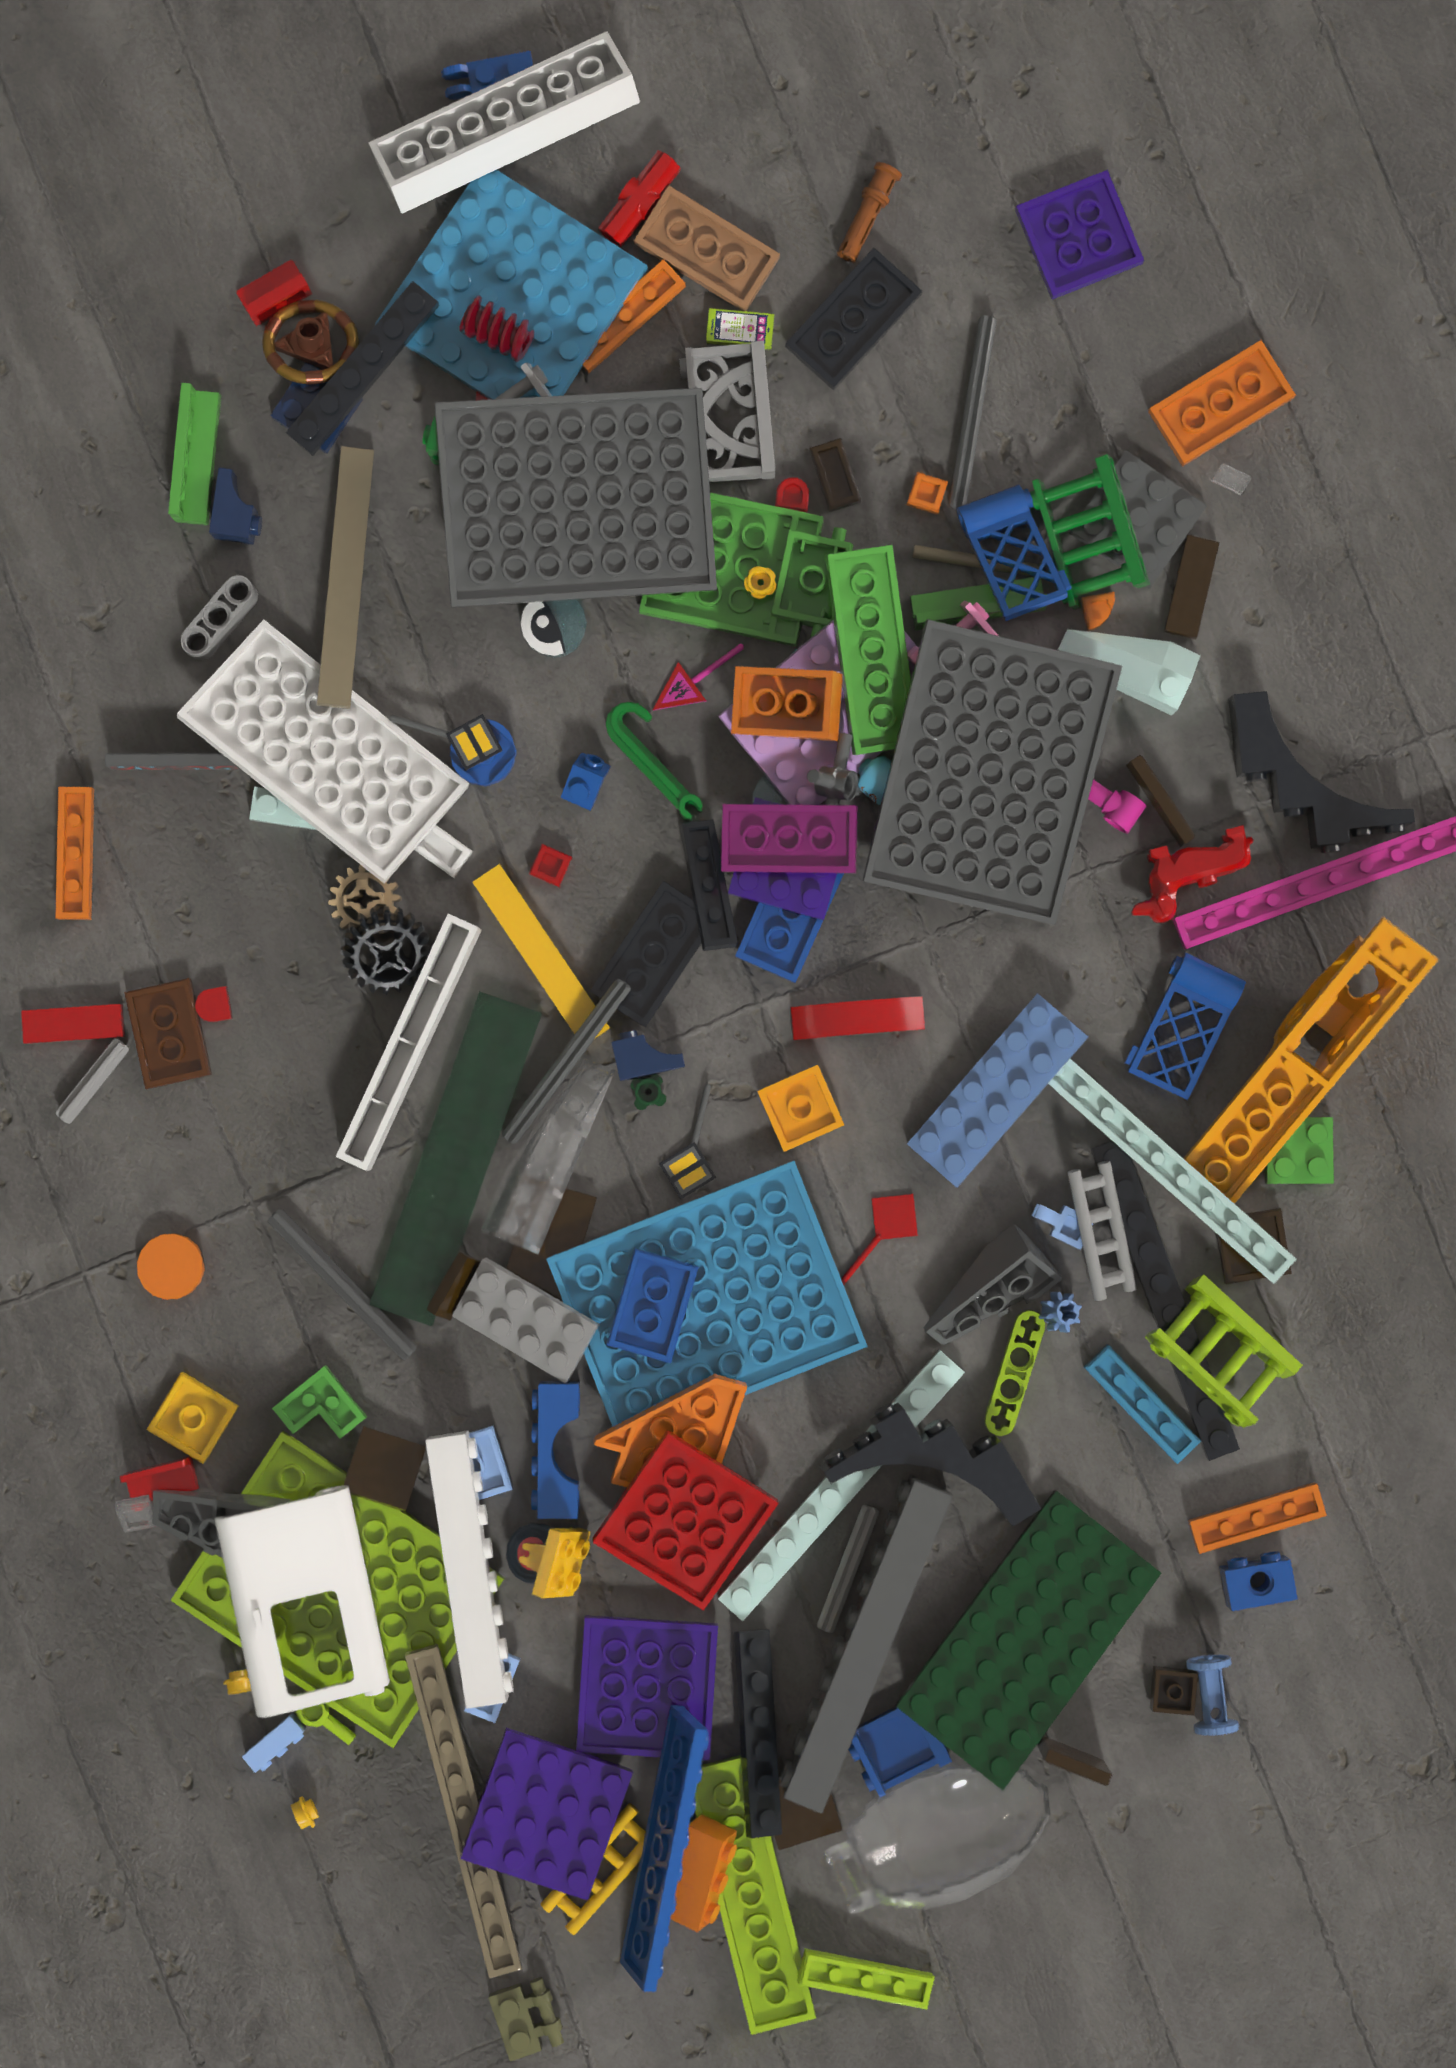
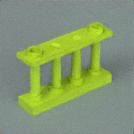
M1203 1274L1192 1279L1185 1288L1191 1295V1301L1164 1333L1160 1328L1148 1332L1144 1338L1151 1343L1150 1348L1158 1356L1170 1360L1225 1411V1417L1232 1424L1242 1428L1256 1424L1259 1420L1249 1411L1275 1377L1284 1379L1293 1376L1302 1367V1364ZM1201 1309H1207L1215 1317L1216 1324L1193 1352L1188 1355L1175 1341ZM1226 1332H1232L1241 1340L1239 1342L1241 1346L1215 1378H1213L1199 1364ZM1256 1354L1265 1363V1369L1242 1398L1237 1400L1224 1387L1249 1356Z

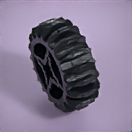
M385 905L383 913L377 914V910L372 907L370 909L371 917L367 918L360 913L358 916L360 925L350 922L348 927L351 933L343 934L342 939L346 945L340 948L341 955L345 956L342 959L344 968H350L348 975L351 979L358 978L357 983L361 988L369 983V990L372 993L378 987H382L383 993L387 995L389 987L395 986V990L400 993L402 991V983L405 982L408 986L412 987L414 984L412 976L419 977L422 971L420 967L424 966L427 960L426 956L431 951L430 945L427 944L430 938L428 933L423 932L424 925L422 922L414 923L415 917L412 913L403 917V910L398 907L394 914H390L389 907ZM383 930H389L388 932L383 933V934H382V933H376V932L383 931ZM405 936L413 943L409 957H406L403 950L400 949ZM363 943L367 944L372 952L369 955L370 961L367 964L359 957ZM388 967H394L393 969H390V970H384L385 968H388Z

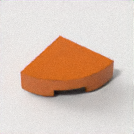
M1114 591L1081 598L1087 632L1101 626L1111 614L1115 603Z

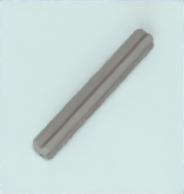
M863 1505L857 1517L817 1622L818 1628L823 1631L833 1633L879 1515V1511L872 1506Z

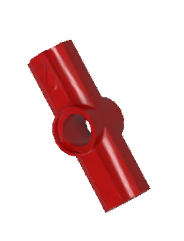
M658 150L637 178L633 177L628 181L618 197V203L598 227L599 232L608 241L621 248L641 221L648 219L660 200L661 195L681 171L680 166L665 152L663 153Z

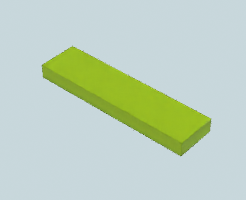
M805 1948L797 1982L801 1986L927 2010L935 1976L930 1972Z

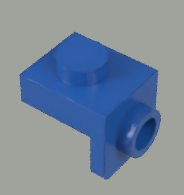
M581 753L571 768L560 798L591 811L611 766L604 763L603 759L597 755Z

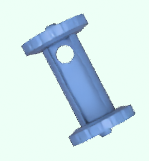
M1215 1654L1187 1659V1669L1198 1671L1203 1721L1194 1724V1732L1198 1735L1212 1736L1238 1731V1721L1228 1719L1222 1674V1668L1231 1665V1657ZM1214 1708L1219 1710V1715L1216 1718L1211 1717V1710Z

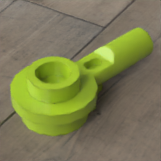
M326 1703L296 1710L298 1719L303 1724L314 1727L323 1725L347 1745H350L357 1735L329 1714L330 1706Z

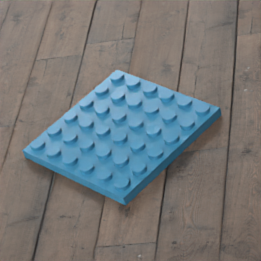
M494 170L469 183L375 325L410 283L414 281L436 299L439 306L408 342L406 347L489 400L497 398L526 377V374L520 367L525 362L530 363L532 367L538 365L548 379V382L544 385L552 396H563L582 369L584 361L588 360L598 345V340L604 331L608 330L624 306V301L636 283L647 272L648 267L645 263L500 171ZM478 295L482 296V308L489 301L494 302L492 312L494 314L501 307H504L506 310L504 319L506 320L512 313H516V325L518 326L524 319L529 320L528 331L534 330V338L527 353L519 362L513 361L511 354L508 356L502 355L500 347L497 350H492L489 348L488 342L480 344L477 342L476 336L468 338L465 335V330L460 331V324L464 313ZM534 387L520 398L541 396Z

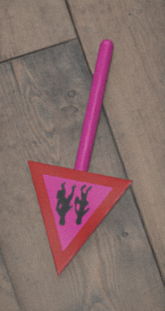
M737 645L692 679H690L678 662L652 710L705 702L706 699L695 684L742 651L744 645Z

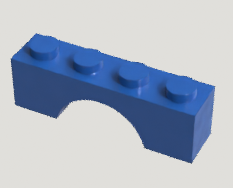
M540 1381L538 1389L532 1390V1409H538V1423H532V1443H538V1456H532L531 1471L532 1476H538V1490H532L531 1509L537 1510V1519H578L580 1481L569 1477L560 1469L554 1457L553 1445L555 1436L560 1428L580 1416V1381H568L567 1383L562 1381Z

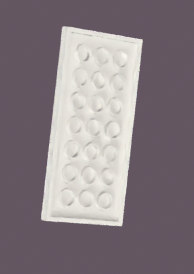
M263 619L177 713V718L380 881L385 883L467 790L469 783L353 690L350 709L317 706L321 665Z

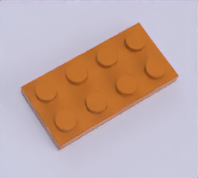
M1260 340L1149 408L1148 413L1183 467L1294 399L1296 394L1266 346Z

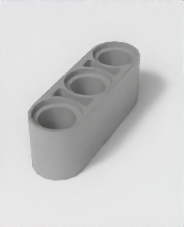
M235 575L226 580L184 630L180 640L181 646L192 658L203 661L213 656L258 601V592L248 578ZM240 586H247V596L242 600H235L233 597L235 589ZM219 611H225L227 613L226 621L222 625H213L212 618L214 614ZM204 636L206 639L204 647L201 650L193 651L191 649L192 640L195 637Z

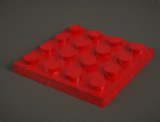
M666 1430L592 1537V1541L600 1548L704 1611L779 1502L776 1497Z

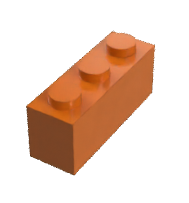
M703 1814L689 1823V1843L687 1848L684 1849L681 1862L683 1867L682 1878L677 1882L675 1892L676 1908L670 1917L671 1920L697 1933L706 1925L713 1924L719 1914L720 1905L717 1902L719 1895L723 1892L728 1882V1875L725 1873L737 1849V1845L734 1844L737 1831Z

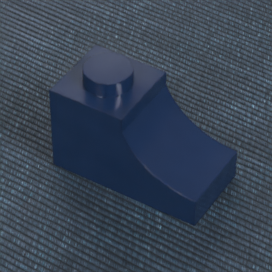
M219 468L209 533L216 540L254 545L255 536H260L262 517L258 516V511L253 505H247L241 500L237 488V476L233 470Z
M637 1030L617 1034L618 1040L612 1041L620 1081L685 1067L682 1053L666 1054L655 1050L646 1042L645 1035H637Z

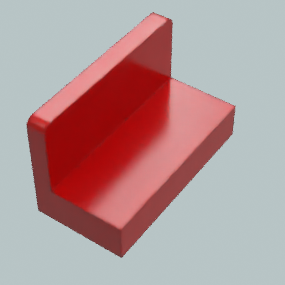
M289 260L237 290V295L257 327L269 320L281 308L312 295V292L294 261Z
M190 1456L126 1472L119 1476L121 1483H127L132 1506L153 1501L154 1490L193 1491L199 1488L192 1457Z

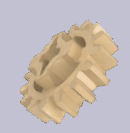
M362 865L359 866L358 873H355L350 867L347 868L349 877L344 879L338 875L336 879L341 885L339 888L330 887V891L336 894V899L329 900L328 904L338 909L331 915L334 919L343 918L340 923L342 929L347 928L350 922L360 925L358 921L353 920L347 914L346 908L355 909L358 912V916L361 913L369 918L371 917L370 909L372 907L378 910L386 905L390 909V914H394L397 909L394 907V902L402 900L400 895L393 894V891L399 887L396 882L388 884L386 881L383 883L372 873L367 872V869ZM370 879L379 882L384 888L385 893L375 892L372 889ZM356 882V888L350 894L345 895L348 887ZM365 892L369 897L376 899L373 902L367 903L366 909L361 904L352 902L362 899Z

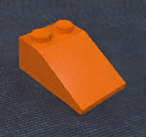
M735 666L731 734L838 741L843 674L827 670Z

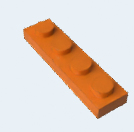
M664 259L636 283L624 301V306L608 330L604 331L598 340V345L588 360H585L582 364L583 369L588 374L686 287L685 282Z
M58 787L55 919L58 920L92 919L94 788Z
M1314 1482L1188 1520L1196 1550L1201 1554L1327 1516L1318 1484Z

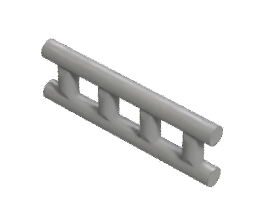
M1111 1161L1097 1163L1099 1174L1082 1179L1080 1169L1067 1172L1094 1301L1107 1299L1105 1288L1122 1283L1124 1292L1137 1290ZM1102 1187L1106 1206L1089 1211L1085 1192ZM1109 1219L1113 1238L1096 1243L1092 1224ZM1116 1251L1119 1270L1102 1275L1099 1255Z

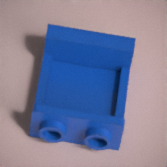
M897 1707L859 1725L849 1747L854 1761L861 1759L866 1769L861 1774L869 1791L871 1792L876 1789L879 1797L886 1795L885 1791L936 1764H939L941 1768L952 1762L946 1746Z

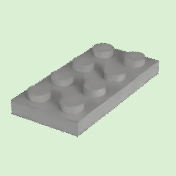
M488 1258L482 1259L452 1317L564 1383L570 1380L600 1325Z

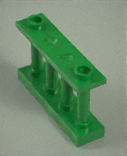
M1108 454L1095 458L1097 468L1093 469V473L1048 489L1045 488V484L1041 480L1035 479L1032 481L1034 490L1030 491L1034 508L1035 510H1041L1058 570L1065 571L1071 584V589L1067 591L1068 598L1063 599L1062 602L1063 604L1068 603L1069 607L1074 610L1081 608L1078 596L1125 580L1127 583L1132 582L1133 586L1137 589L1151 585L1113 458ZM1094 486L1104 488L1107 499L1102 501V505L1055 521L1050 504L1051 501ZM1105 517L1108 520L1113 518L1116 531L1112 532V536L1067 552L1064 551L1059 533ZM1113 549L1123 551L1126 563L1121 564V568L1074 583L1069 568L1070 564Z

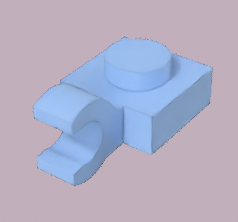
M1036 1204L1031 1216L1053 1226L1049 1235L1081 1250L1083 1245L1075 1210L1063 1205L1060 1212L1057 1213L1041 1204Z

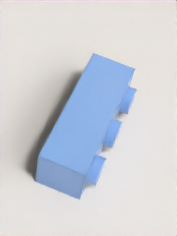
M291 1713L246 1751L242 1758L255 1773L259 1769L263 1772L272 1764L270 1761L275 1756L281 1757L288 1751L287 1746L291 1742L296 1744L304 1737L302 1733L306 1727L294 1713Z

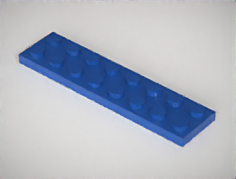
M677 1705L670 1706L643 1842V1851L620 1958L621 1965L643 1992H656L658 1979L663 1974L662 1958L664 1948L668 1945L670 1938L668 1927L671 1914L674 1913L676 1908L675 1892L677 1882L682 1878L683 1867L681 1862L684 1849L687 1848L689 1843L688 1827L690 1817L693 1816L696 1808L694 1797L697 1784L702 1778L701 1762L703 1752L707 1749L709 1743L708 1729L684 1706Z

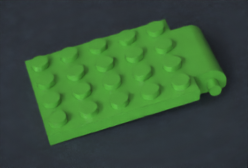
M710 493L717 590L642 595L639 614L797 647L801 625L813 627L811 637H813L833 620L825 555L853 551L854 545L850 542H845L847 530L839 527H834L832 539L821 537L824 522L823 516ZM756 566L770 568L776 575L775 582L777 587L772 595H766L763 599L752 597L751 592L747 591L744 586L745 577H748L749 570ZM758 580L757 583L761 586L764 584V581Z

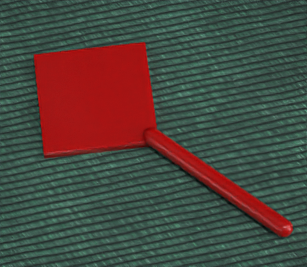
M913 1194L871 1198L875 1237L841 1278L843 1285L846 1284L880 1240L918 1236Z

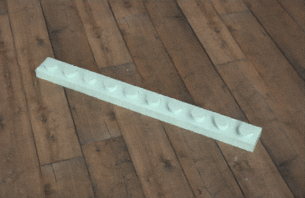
M1069 1059L1049 1082L1051 1087L1273 1284L1295 1262L1296 1258L1074 1061Z
M939 1349L893 1400L892 1404L894 1405L899 1402L916 1428L965 1372ZM873 1424L868 1428L866 1432H870L872 1434L876 1431ZM882 1465L854 1472L832 1484L825 1477L718 1596V1600L739 1619L744 1621Z

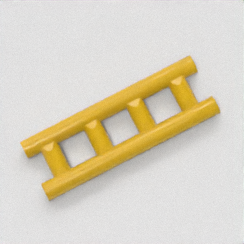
M631 1803L617 1816L603 1856L616 1869L604 1883L597 1877L595 1878L591 1890L594 1894L582 1908L567 1897L566 1893L554 1889L540 1903L541 1907L548 1913L556 1905L571 1918L565 1928L574 1936L640 1862L646 1831L632 1820L639 1811ZM623 1830L638 1842L626 1858L610 1845Z

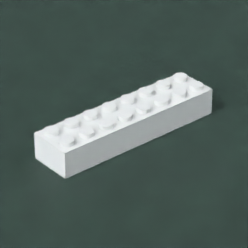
M608 31L368 143L401 213H405L638 104L640 100L633 76Z

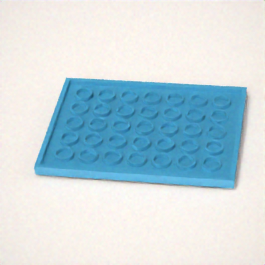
M794 1160L546 1258L563 1302L600 1324L585 1350L584 1356L612 1427L713 1374L746 1382L747 1390L745 1395L868 1347ZM634 1248L699 1266L671 1363L607 1345Z

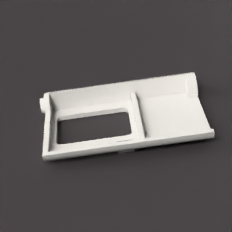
M347 1485L318 1491L315 1494L316 1496L233 1516L215 1518L256 1715L258 1717L275 1716L365 1693V1696L378 1695L385 1691L384 1687L390 1683L350 1490ZM326 1591H334L338 1597L354 1676L348 1682L291 1695L286 1689L270 1609L277 1603Z

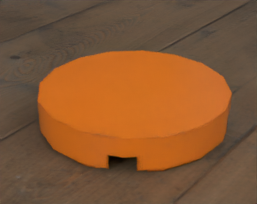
M177 1233L162 1234L151 1239L141 1250L137 1261V1273L143 1287L153 1296L165 1300L179 1299L192 1293L201 1283L205 1271L201 1250L189 1237Z

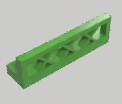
M181 383L168 514L175 522L208 525L221 395L218 392L196 391L190 383Z
M1035 577L1014 580L1013 583L1030 589ZM1040 578L1035 591L1044 594ZM989 584L910 596L915 630L924 629L926 619L950 625L958 624L967 615L960 606L964 600L972 605L976 602L979 603L990 616L988 619L1001 618L1003 615ZM999 586L1001 592H1003L1004 588ZM1009 590L1005 598L1008 608L1021 605L1026 596ZM1047 606L1031 611L1029 613L1045 611Z

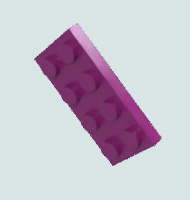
M722 804V872L856 873V805Z

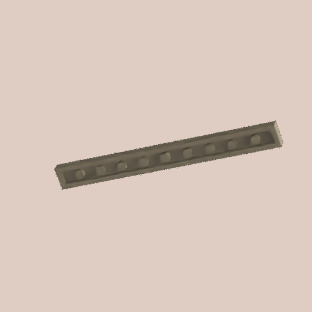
M435 1644L406 1652V1662L489 1979L522 1970L498 1872L460 1859V1854L477 1810L479 1799L439 1645Z

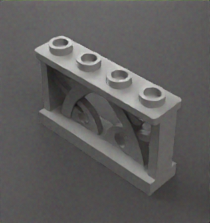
M764 340L751 341L749 344L685 348L686 358H679L681 378H687L688 389L702 388V391L706 392L703 397L705 432L710 437L706 439L707 450L714 449L717 452L715 461L722 457L724 449L730 451L729 460L723 467L713 469L708 466L709 483L762 478V480L775 479ZM751 357V362L742 364L729 371L724 359ZM712 361L721 368L723 376L718 379L717 374L713 370L707 369L710 378L707 381H701L698 378L697 369L701 363ZM738 382L740 390L743 385H749L751 393L747 396H741L734 384ZM726 389L729 390L732 398L740 405L756 408V414L750 415L738 423L734 430L733 438L722 432L708 416L711 407ZM746 427L752 428L755 431V436L752 439H748L744 434L743 443L739 442L742 430ZM736 455L759 460L761 466L733 468Z

